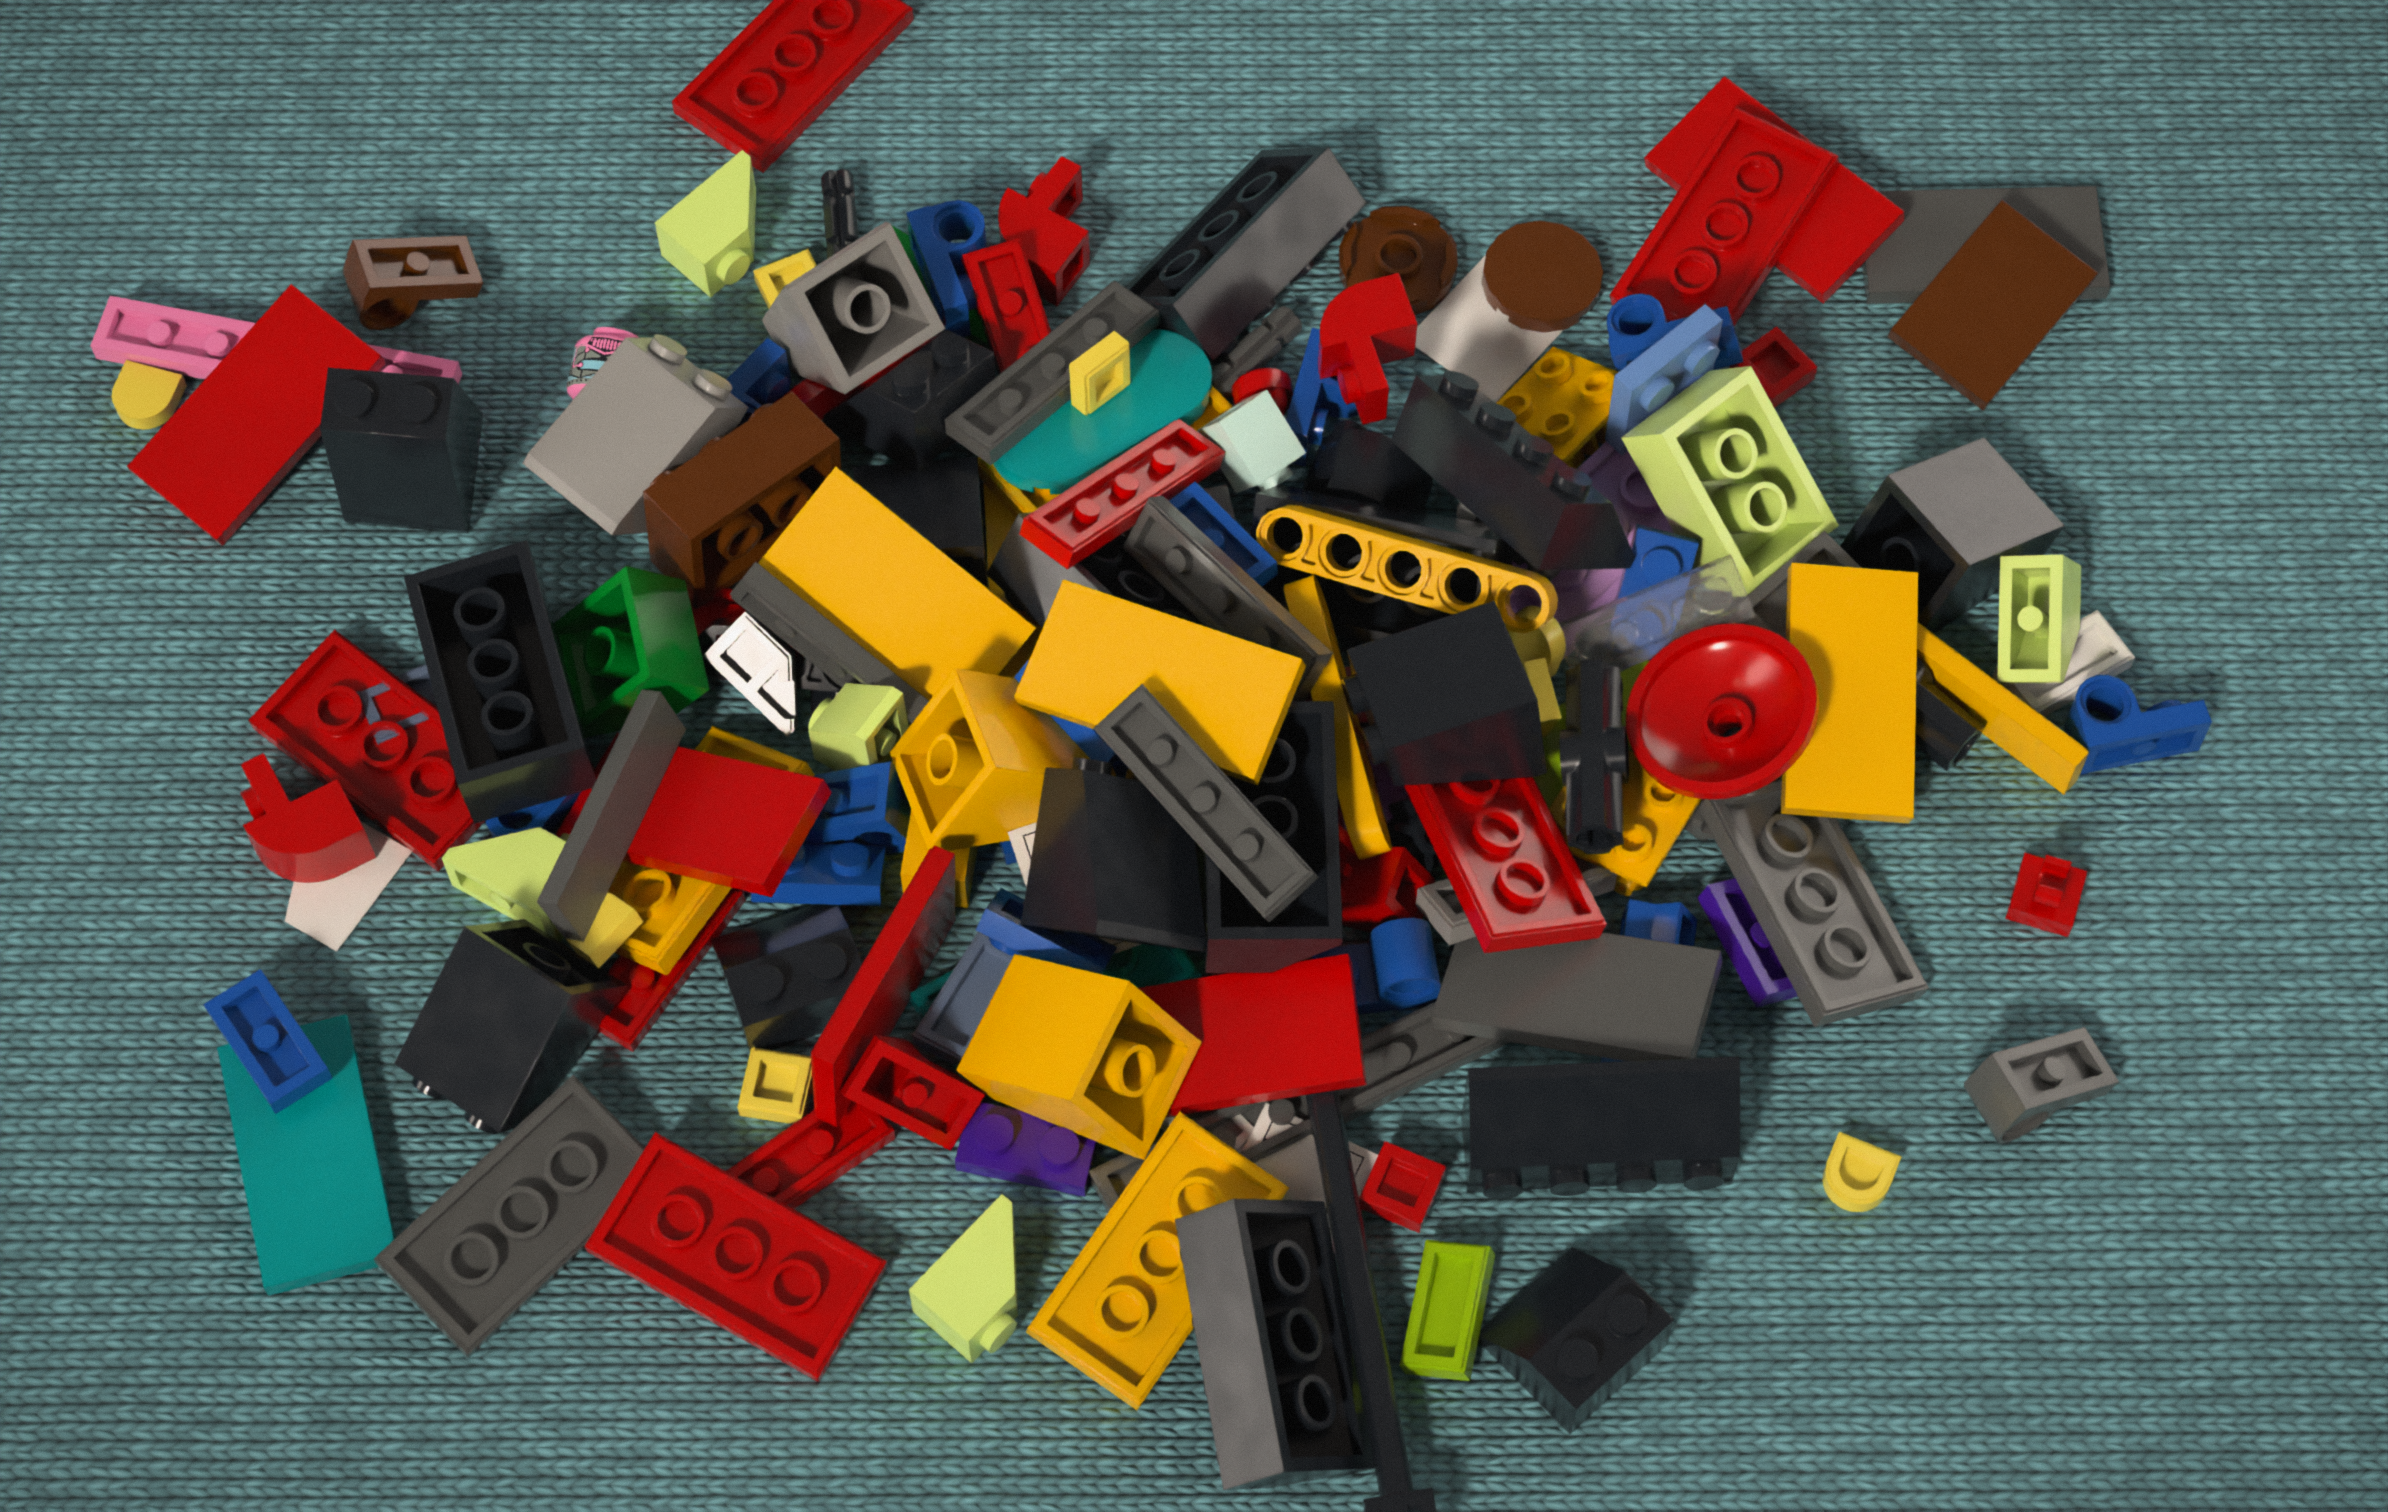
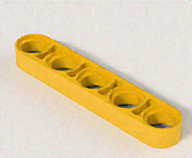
M1286 505L1269 511L1261 518L1256 529V541L1279 565L1449 614H1456L1495 601L1508 631L1528 633L1537 630L1547 624L1557 610L1558 596L1555 587L1546 577L1536 572L1300 505ZM1281 517H1289L1295 520L1301 527L1303 533L1302 543L1295 552H1287L1281 549L1274 540L1273 528ZM1339 534H1348L1354 537L1360 544L1362 550L1361 560L1353 569L1338 565L1333 558L1332 544ZM1398 551H1408L1414 554L1420 562L1421 575L1418 582L1412 586L1399 583L1392 575L1391 560ZM1457 568H1468L1479 577L1481 593L1476 601L1472 603L1462 602L1452 593L1450 578ZM1518 585H1528L1534 588L1540 595L1542 608L1539 615L1533 620H1524L1518 617L1511 608L1510 596L1513 589Z
M1315 575L1285 584L1284 593L1289 613L1333 652L1312 688L1311 696L1313 701H1334L1337 794L1351 843L1360 860L1391 851V838L1357 714L1353 715L1343 688L1342 678L1347 677L1323 591Z

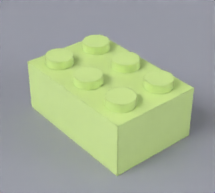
M1751 366L1708 371L1621 437L1673 532L1678 535L1698 539L1699 546L1693 567L1709 596L1749 595L1822 532L1825 531L1829 534L1839 526Z

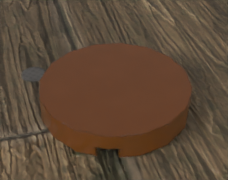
M1384 206L1371 211L1370 217L1362 219L1358 224L1356 220L1352 224L1339 246V279L1345 289L1360 282L1399 273L1414 315L1431 310L1450 293L1457 276V244L1452 235L1448 236L1447 232L1440 227V221L1433 215L1409 206Z
M1539 220L1516 224L1497 236L1486 252L1481 283L1487 302L1495 311L1498 308L1503 314L1509 316L1508 322L1521 329L1546 333L1568 329L1580 322V317L1589 310L1591 312L1598 302L1603 268L1598 252L1582 234L1563 224Z

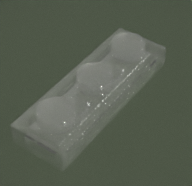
M1729 554L1560 622L1559 625L1565 636L1566 650L1564 657L1569 669L1576 667L1583 660H1603L1606 664L1620 667L1621 671L1653 658L1669 643L1694 630L1718 624H1739L1756 617L1733 557Z

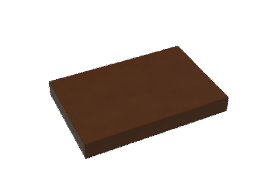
M2001 200L1891 328L1888 338L1984 411L2092 284L2098 272L2005 201Z

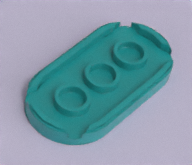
M1154 329L1130 349L1131 383L1129 386L1087 416L1072 406L1070 399L993 463L994 467L1001 477L1018 489L1034 493V487L1039 489H1050V495L1061 494L1171 422L1180 419L1190 426L1203 415L1209 403V394L1212 390V369L1206 354L1198 345L1180 334Z

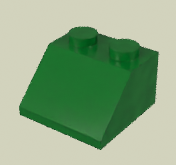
M625 566L554 623L586 738L621 730L641 690L660 691L676 715L710 690L685 580Z

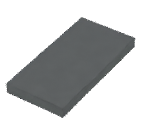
M2096 186L1878 191L1904 211L1905 221L1862 264L1866 304L1914 303L2001 200L2005 201L2098 272L2095 280L2079 299H2106L2108 296L2110 281Z
M1782 779L1774 780L1758 790L1738 797L1714 800L1705 799L1698 807L1814 1027L1918 1000L1929 989L1837 818L1781 814Z
M1602 932L1600 938L1484 953L1477 937H1473L1454 945L1431 1015L1434 1030L1623 1061L1696 1058L1722 967L1721 951Z
M572 1075L374 1258V1261L452 1343L469 1358L585 1249L587 1241L645 1147Z

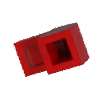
M1063 156L1058 159L1048 173L1042 172L1034 179L1026 197L1008 187L1001 199L998 210L1000 243L1021 238L1039 296L1055 306L1060 304L1090 265L1089 231L1068 220L1083 201L1082 167Z
M1399 273L1360 282L1346 288L1329 303L1321 319L1318 350V373L1320 380L1337 376L1344 402L1346 404L1355 403L1362 425L1386 419L1389 385L1381 364L1412 357L1415 354L1418 323Z
M264 753L240 764L251 786L241 791L240 794L253 818L252 821L244 824L243 827L260 861L270 871L291 881L314 883L338 877L376 858L367 834L338 779L290 802Z
M1338 823L1342 925L1371 933L1378 925L1401 918L1423 919L1424 915L1415 905L1417 888L1435 883L1436 879L1405 847H1392L1391 851L1360 860L1353 848L1348 832Z

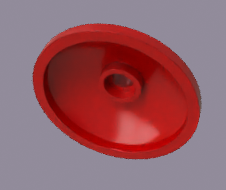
M1729 623L1707 626L1672 641L1661 649L1643 668L1632 687L1626 708L1628 739L1636 758L1644 770L1665 788L1675 793L1698 799L1714 800L1738 797L1773 782L1793 766L1802 755L1817 725L1819 714L1818 688L1804 656L1793 644L1779 634L1748 624ZM1734 727L1741 728L1736 734L1723 737L1727 730Z

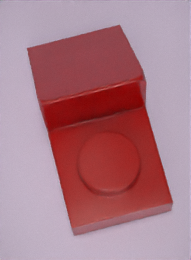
M874 1035L840 1091L844 1097L950 1151L985 1096L983 1091L973 1083L925 1059L909 1041L902 1038Z

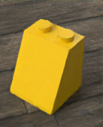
M954 668L889 752L928 851L934 845L947 851L1010 841L1007 832L1037 822L1045 768L1072 769L1074 757L1090 759L1049 714L1018 704L1014 695L1019 682L1015 678ZM1112 766L1111 775L1116 776V773Z
M1014 954L956 1071L998 1102L1059 1127H1065L1074 1133L1130 1156L1145 1160L1202 1042L1128 980Z

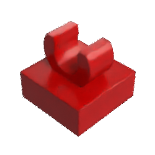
M2024 853L2005 919L2068 937L2074 924L2088 871L2071 866V861L2046 854L2045 858Z

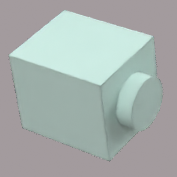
M1268 390L1243 399L1197 430V432L1225 451L1220 468L1236 493L1255 486L1260 491L1278 486L1293 475L1288 465L1306 453Z

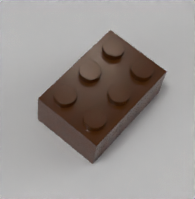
M792 391L773 404L767 403L754 411L747 422L724 437L718 436L711 439L702 447L699 454L675 470L670 469L662 472L643 491L651 562L664 575L685 580L690 602L696 609L700 608L713 599V596L720 590L729 588L742 579L755 562L758 563L832 470L836 466L841 469L840 438Z

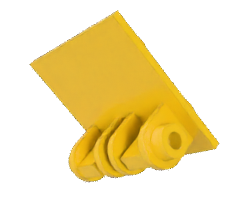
M1553 346L1496 404L1510 409L1516 415L1515 421L1531 435L1538 436L1549 442L1554 447L1553 453L1569 467L1576 469L1586 459L1584 454L1592 455L1599 448L1598 443L1606 442L1605 435L1614 376L1618 371Z
M1629 750V783L1623 784L1624 844L1614 847L1607 854H1586L1578 848L1569 847L1572 855L1617 874L1614 891L1624 896H1630L1634 890H1642L1643 887L1647 888L1702 800L1675 793L1656 782L1641 766L1634 752ZM1563 787L1549 810L1568 845L1565 830L1566 787Z

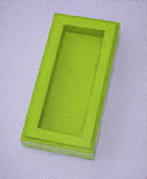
M1436 1240L1425 1241L1399 1365L1405 1374L1461 1381L1471 1380L1495 1260V1253L1491 1246Z

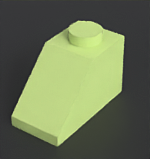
M741 150L655 222L661 256L710 298L726 284L731 285L739 281L747 272L750 264L754 262L756 186L751 157L746 152Z
M2065 555L2000 556L1998 683H2064L2080 630V564Z
M846 683L833 700L830 698L823 700L811 716L808 733L814 759L834 771L889 761L893 763L889 752L909 728L904 694L893 686Z
M541 827L452 847L444 854L442 861L452 886L513 920L525 919L559 942L564 938L537 903V900L570 834L563 833L559 838Z
M1003 1194L909 1289L913 1312L970 1363H973L985 1349L989 1353L997 1351L1010 1338L1017 1326V1322L1014 1320L1018 1316L1015 1223L1012 1202Z

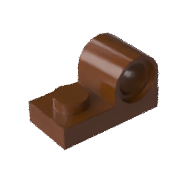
M466 235L352 240L343 266V275L359 321L362 326L370 330H385L401 325L414 313L419 300L477 298L484 283Z

